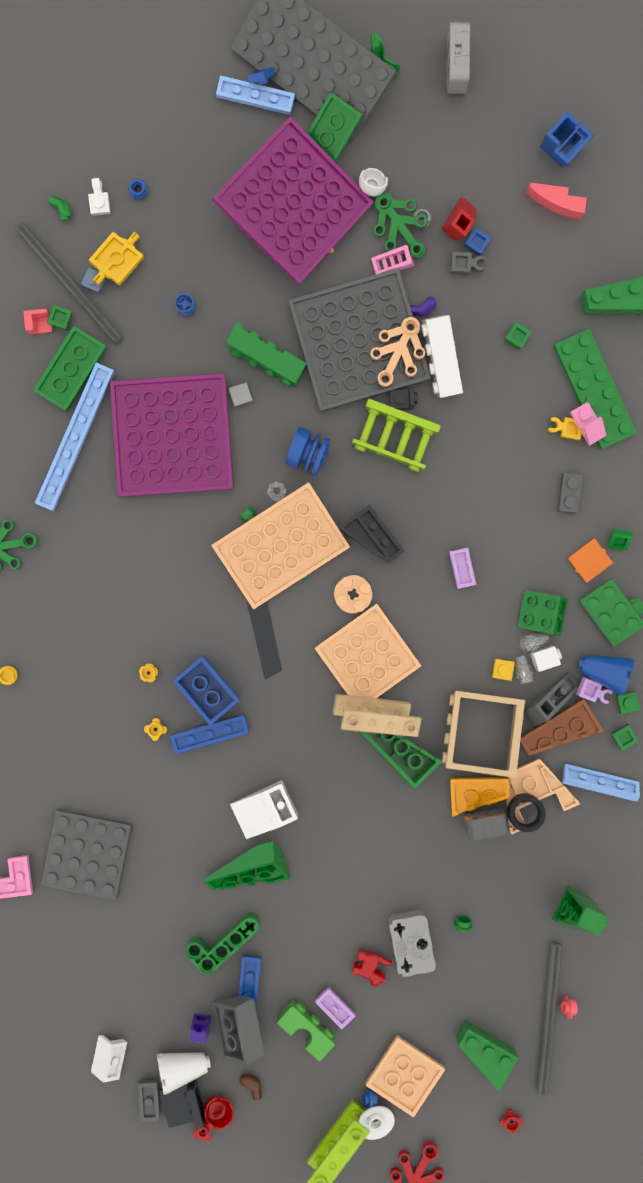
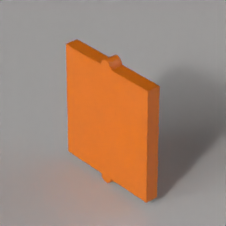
M595 538L567 558L575 568V572L579 573L585 583H588L613 564L606 554V549H603Z

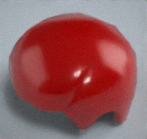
M218 1095L211 1097L205 1103L203 1114L210 1126L220 1130L227 1128L232 1123L234 1110L228 1099Z

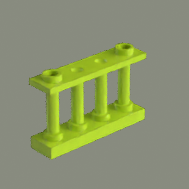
M368 399L365 409L368 410L369 416L360 440L353 439L352 445L355 446L354 449L361 452L368 450L409 466L408 469L415 472L423 471L426 465L421 464V460L429 438L433 434H438L441 425ZM380 414L386 417L387 422L379 444L376 447L368 444L367 440L376 416ZM399 421L404 423L405 429L394 454L384 449L394 423ZM418 428L422 430L423 435L414 459L410 460L402 457L412 430Z
M354 1099L351 1100L307 1159V1164L315 1169L307 1183H332L370 1133L369 1129L359 1123V1117L367 1109Z

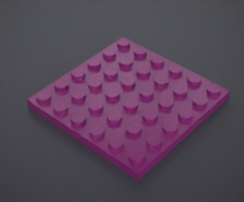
M291 116L212 199L297 285L304 280L374 203Z
M225 374L110 381L118 497L233 489Z

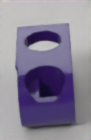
M194 1014L190 1042L206 1043L210 1033L211 1015Z

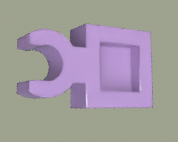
M583 677L576 695L596 702L598 698L599 701L608 704L609 701L604 699V695L606 693L612 694L613 692L607 688L601 689V684Z

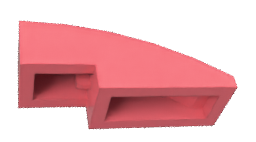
M530 183L527 188L526 194L534 201L557 214L575 219H581L585 214L587 198L569 196L568 187Z

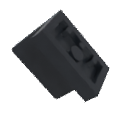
M193 1080L164 1095L163 1089L160 1090L159 1093L169 1128L190 1122L195 1123L196 1130L204 1128V1106L197 1080Z

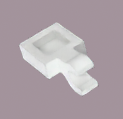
M93 178L92 187L94 194H88L90 213L92 216L111 214L108 192L103 193L100 178Z

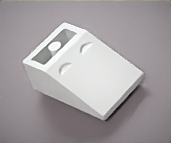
M283 780L230 804L246 839L282 827L298 819V813Z

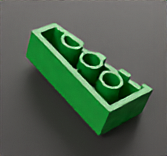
M643 277L585 290L580 295L584 315L635 314L643 316Z
M237 322L226 341L228 349L231 351L230 354L239 360L241 357L247 360V364L257 369V367L264 369V373L272 378L274 376L280 378V382L284 385L296 387L307 368V363L285 350L281 353L278 351L279 347L271 341L263 342L262 338L258 336L259 334L254 331L246 332L242 329L243 325Z
M358 732L414 789L442 762L400 735Z
M567 886L552 920L573 930L598 936L606 929L608 924V916L588 894L571 886Z

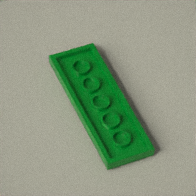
M590 329L554 344L553 347L580 406L588 402L596 417H602L606 436L597 441L600 450L636 434L635 427Z

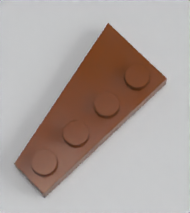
M582 698L551 717L548 722L542 723L522 735L520 743L530 756L552 749L558 745H564L577 739L602 733L604 730L585 699Z

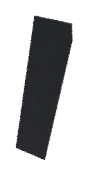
M266 601L254 610L248 602L247 606L265 679L282 671L268 602Z

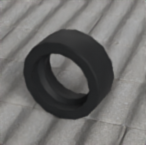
M528 793L518 794L511 799L507 807L509 821L520 831L533 832L544 823L546 817L545 808L542 802L534 795ZM525 801L533 803L537 808V817L529 824L520 823L515 817L516 807L519 803Z

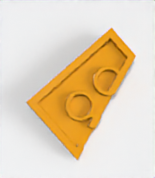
M451 777L452 817L486 804L489 805L510 798L509 777Z

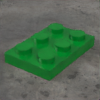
M330 92L307 134L336 163L361 121L363 114Z
M613 578L580 599L582 605L613 647L643 628V619Z

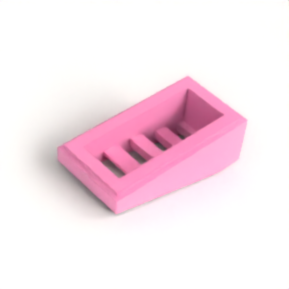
M408 245L371 258L375 274L397 268L400 271L415 266ZM402 254H405L407 261L403 262ZM395 256H397L399 264L395 263ZM388 258L390 259L391 267H388L386 260ZM381 260L384 266L383 270H381L379 261Z

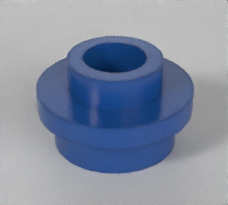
M136 179L129 184L128 191L134 199H142L147 195L148 187L144 181ZM136 188H141V192H135Z
M370 1088L366 1089L365 1093H363V1104L368 1109L377 1106V1094Z

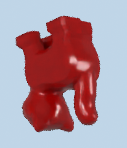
M359 949L356 957L357 960H362L363 962L362 964L354 962L352 975H361L363 978L369 979L373 987L383 984L386 981V974L375 970L379 963H382L384 966H391L392 961L385 959V957L376 952Z

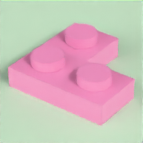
M29 855L9 857L8 867L10 876L0 878V899L32 895L33 886Z

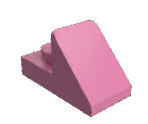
M588 402L570 412L589 446L606 436L602 417H596Z

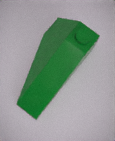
M268 841L253 847L204 878V882L212 890L236 888L238 884L255 886V882L266 881V884H273L290 879V874L281 849L274 841Z

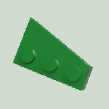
M465 1020L456 1035L458 1046L495 1088L500 1091L519 1059L513 1047Z

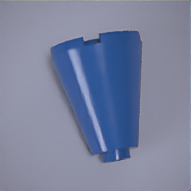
M586 655L585 658L581 657L578 668L581 669L580 673L623 696L627 689L635 660L622 657Z

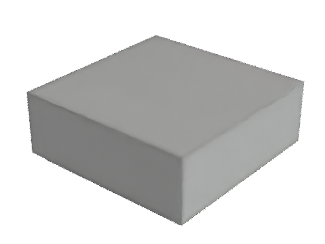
M247 382L228 388L235 407L253 402Z

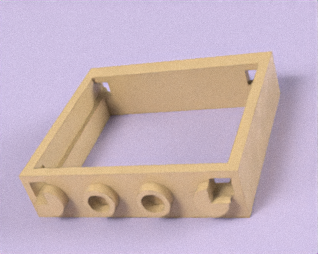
M454 691V695L450 694L449 706H452L451 714L448 713L447 725H450L449 733H445L444 744H447V752H443L442 763L445 764V768L516 778L525 700ZM460 698L514 705L507 770L452 763Z

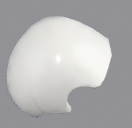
M376 168L362 170L359 177V186L365 194L373 197L379 196L387 187L388 177H385L381 171Z

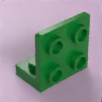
M525 590L517 626L523 629L561 636L568 599L561 596Z

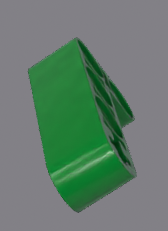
M252 912L247 913L210 947L200 937L191 938L185 951L187 957L203 974H211L258 931L260 923L258 915ZM248 922H249V923L254 922V926H253V925H249V926L247 927V923H248ZM232 934H239L241 939H233ZM197 945L200 948V950L193 951L191 949V946ZM223 946L227 949V952L221 953L217 948ZM209 959L213 964L208 966L203 961Z

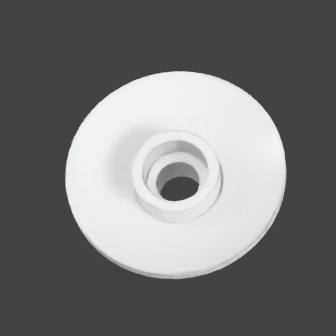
M384 1106L371 1107L359 1117V1123L370 1130V1133L365 1138L369 1140H376L386 1136L392 1130L395 1122L392 1111Z

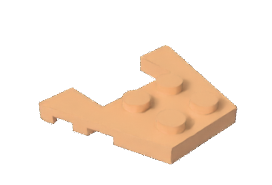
M539 758L517 767L516 778L509 777L510 798L506 799L507 807L514 796L522 793L534 795L539 800L556 794L563 811L580 805L579 801ZM525 801L519 803L516 807L515 817L520 823L525 824L520 809L532 804L531 802ZM508 818L511 835L519 832L520 830L516 829Z

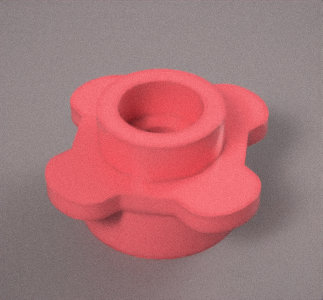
M564 996L561 1003V1011L568 1019H572L577 1014L578 1006L575 1000Z

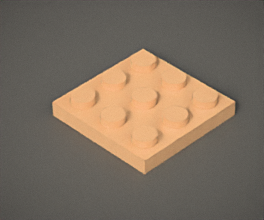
M396 1035L365 1083L368 1088L414 1117L446 1069L444 1065Z

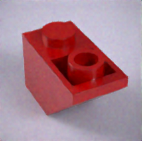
M460 197L441 230L455 241L466 237L475 222L476 208L463 197Z

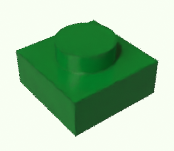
M53 305L47 324L66 331L72 311Z
M515 322L504 340L521 350L532 332Z
M613 529L607 542L608 548L627 550L633 537L632 531Z
M636 691L627 692L623 696L616 695L620 714L640 711Z
M628 724L611 733L621 751L639 742Z

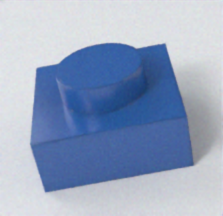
M273 67L255 71L247 76L249 83L257 82L258 85L269 82L268 78L274 76L275 73Z
M475 227L464 246L480 256L491 240V237Z

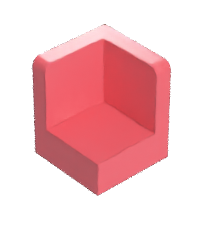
M47 309L23 311L25 330L30 335L53 332V326L47 324L50 315Z

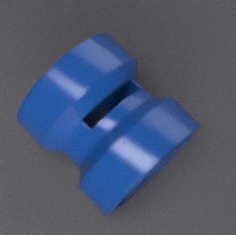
M181 293L176 297L175 306L179 314L184 317L192 316L196 311V304L192 296L187 293Z

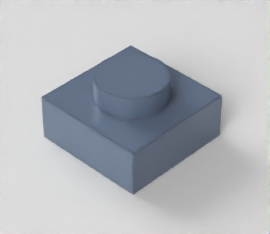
M88 267L81 285L100 294L107 278L105 277L99 286L96 285L92 279L95 278L99 271Z

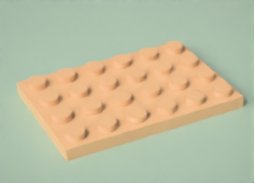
M309 482L211 545L253 610L350 548Z

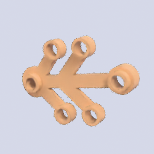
M408 317L403 320L400 327L388 331L382 330L379 333V340L382 343H387L391 337L402 335L398 342L381 348L375 347L371 350L370 356L373 360H379L381 356L394 352L386 370L381 371L378 375L377 380L380 386L388 387L392 384V373L401 355L406 367L405 374L408 377L415 376L417 368L413 365L406 345L409 338L415 349L413 352L414 358L421 360L425 356V350L422 348L417 335L420 331V323L416 318ZM413 325L414 329L410 331L407 329V326ZM384 333L388 335V338L385 340L381 337ZM378 351L380 355L378 357L373 356V352ZM416 351H422L423 355L417 356ZM410 367L413 368L414 373H408L407 369ZM386 376L389 381L384 383L381 378Z

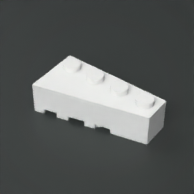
M442 315L421 320L422 333L426 341V354L430 360L429 371L434 378V383H432L434 394L442 398L463 393L450 316Z

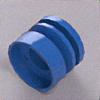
M299 426L285 464L298 468L301 462H305L304 472H308L310 465L314 467L311 474L316 476L327 458L330 438L325 437L323 444H319L320 434L312 441L310 440L312 431Z

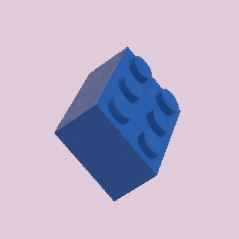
M205 655L201 656L172 681L209 725L213 724L241 699Z

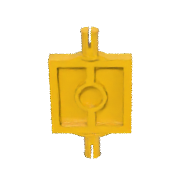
M112 232L90 257L89 263L99 271L95 278L92 279L96 285L99 286L106 277L120 286L144 259L143 254L134 247L135 242L140 238L136 232H133L127 240Z

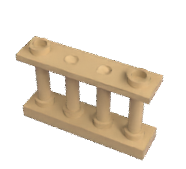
M335 695L333 714L343 716L341 729L418 737L422 719L421 717L409 716L410 702Z

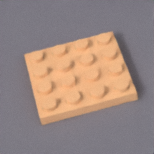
M377 603L315 647L317 653L349 696L377 698L421 667V664Z

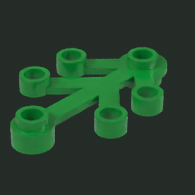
M382 193L377 196L375 206L379 210L378 223L374 227V233L378 237H383L386 234L384 226L387 214L392 219L385 249L391 251L397 248L396 239L399 230L410 245L411 255L417 259L422 258L426 253V247L423 243L415 240L405 224L425 228L428 224V219L424 215H419L418 217L398 215L394 208L414 212L417 209V203L413 199L407 201L394 200L389 193ZM387 199V205L382 206V200ZM411 202L414 203V207L412 209H408V204ZM421 218L425 219V223L423 225H419V220ZM379 227L383 228V232L381 234L377 233V229ZM394 243V248L388 249V244ZM416 246H420L421 248L420 252L418 253L414 252V248Z
M5 520L0 529V558L7 562L10 568L18 569L22 565L21 560L12 557L3 550L22 546L28 549L35 548L38 544V538L34 534L26 533L21 539L2 542L7 533L15 528L13 521ZM8 522L11 523L10 529L6 528V523ZM29 538H33V544L31 545L28 544ZM13 560L18 561V565L16 567L12 565ZM0 562L1 571L3 569V564Z

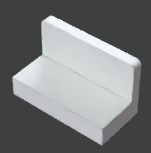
M104 1035L98 1036L91 1072L103 1083L119 1080L127 1041L124 1039L110 1041Z

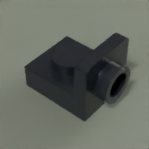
M414 387L389 392L390 407L395 409H413L414 404L418 403L417 392H414Z

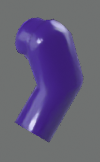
M428 297L421 306L411 305L412 315L428 316L436 308V299Z

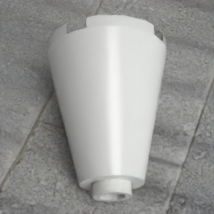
M204 1052L157 1054L164 1095L208 1073L207 1068L211 1067L209 1055L205 1056Z

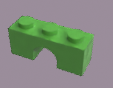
M292 999L277 1016V1024L290 1036L298 1029H306L311 1033V1036L306 1040L305 1049L319 1062L335 1046L334 1032L330 1028L322 1026L318 1017L314 1014L310 1015L301 1002H296Z

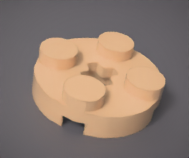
M357 575L344 577L337 583L334 590L336 604L347 613L363 611L372 600L370 584L364 578ZM356 589V593L359 594L358 598L354 597L351 600L348 591Z

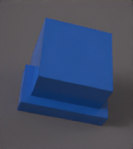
M566 112L546 134L540 147L563 167L564 165L567 166L594 135L569 112Z

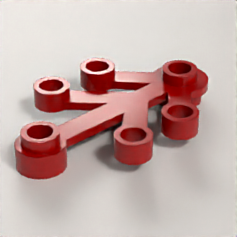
M428 1141L423 1145V1155L414 1173L410 1164L409 1152L406 1150L399 1152V1162L403 1165L408 1183H431L434 1181L440 1182L444 1179L445 1175L441 1167H435L432 1173L422 1176L429 1160H434L438 1156V1148L434 1142ZM428 1147H433L431 1151L427 1150ZM406 1155L407 1159H402L401 1157ZM393 1167L390 1170L391 1180L394 1183H402L401 1170L398 1167ZM437 1172L442 1173L440 1176L435 1175ZM393 1173H399L398 1176H393Z

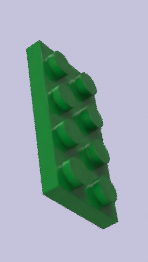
M73 325L33 391L67 412L91 375L95 363L99 362L106 351L107 346Z

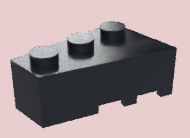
M371 505L339 527L340 531L387 563H390L405 552Z

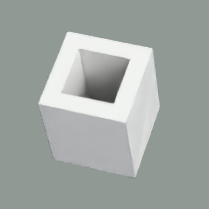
M550 645L530 652L535 671L540 672L561 665L560 659H562L560 650L556 649L555 646Z

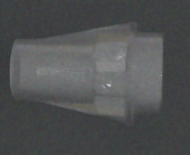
M543 632L524 635L519 639V645L524 653H532L548 642L549 637L547 633Z
M526 655L516 657V680L519 681V685L533 682L535 675Z

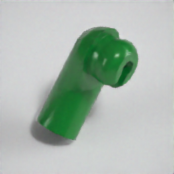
M51 195L49 205L58 208L59 218L62 221H69L72 215L69 203Z

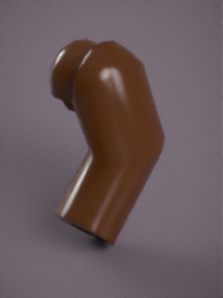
M250 1074L242 1075L240 1077V1084L252 1091L253 1100L261 1099L262 1093L259 1079Z

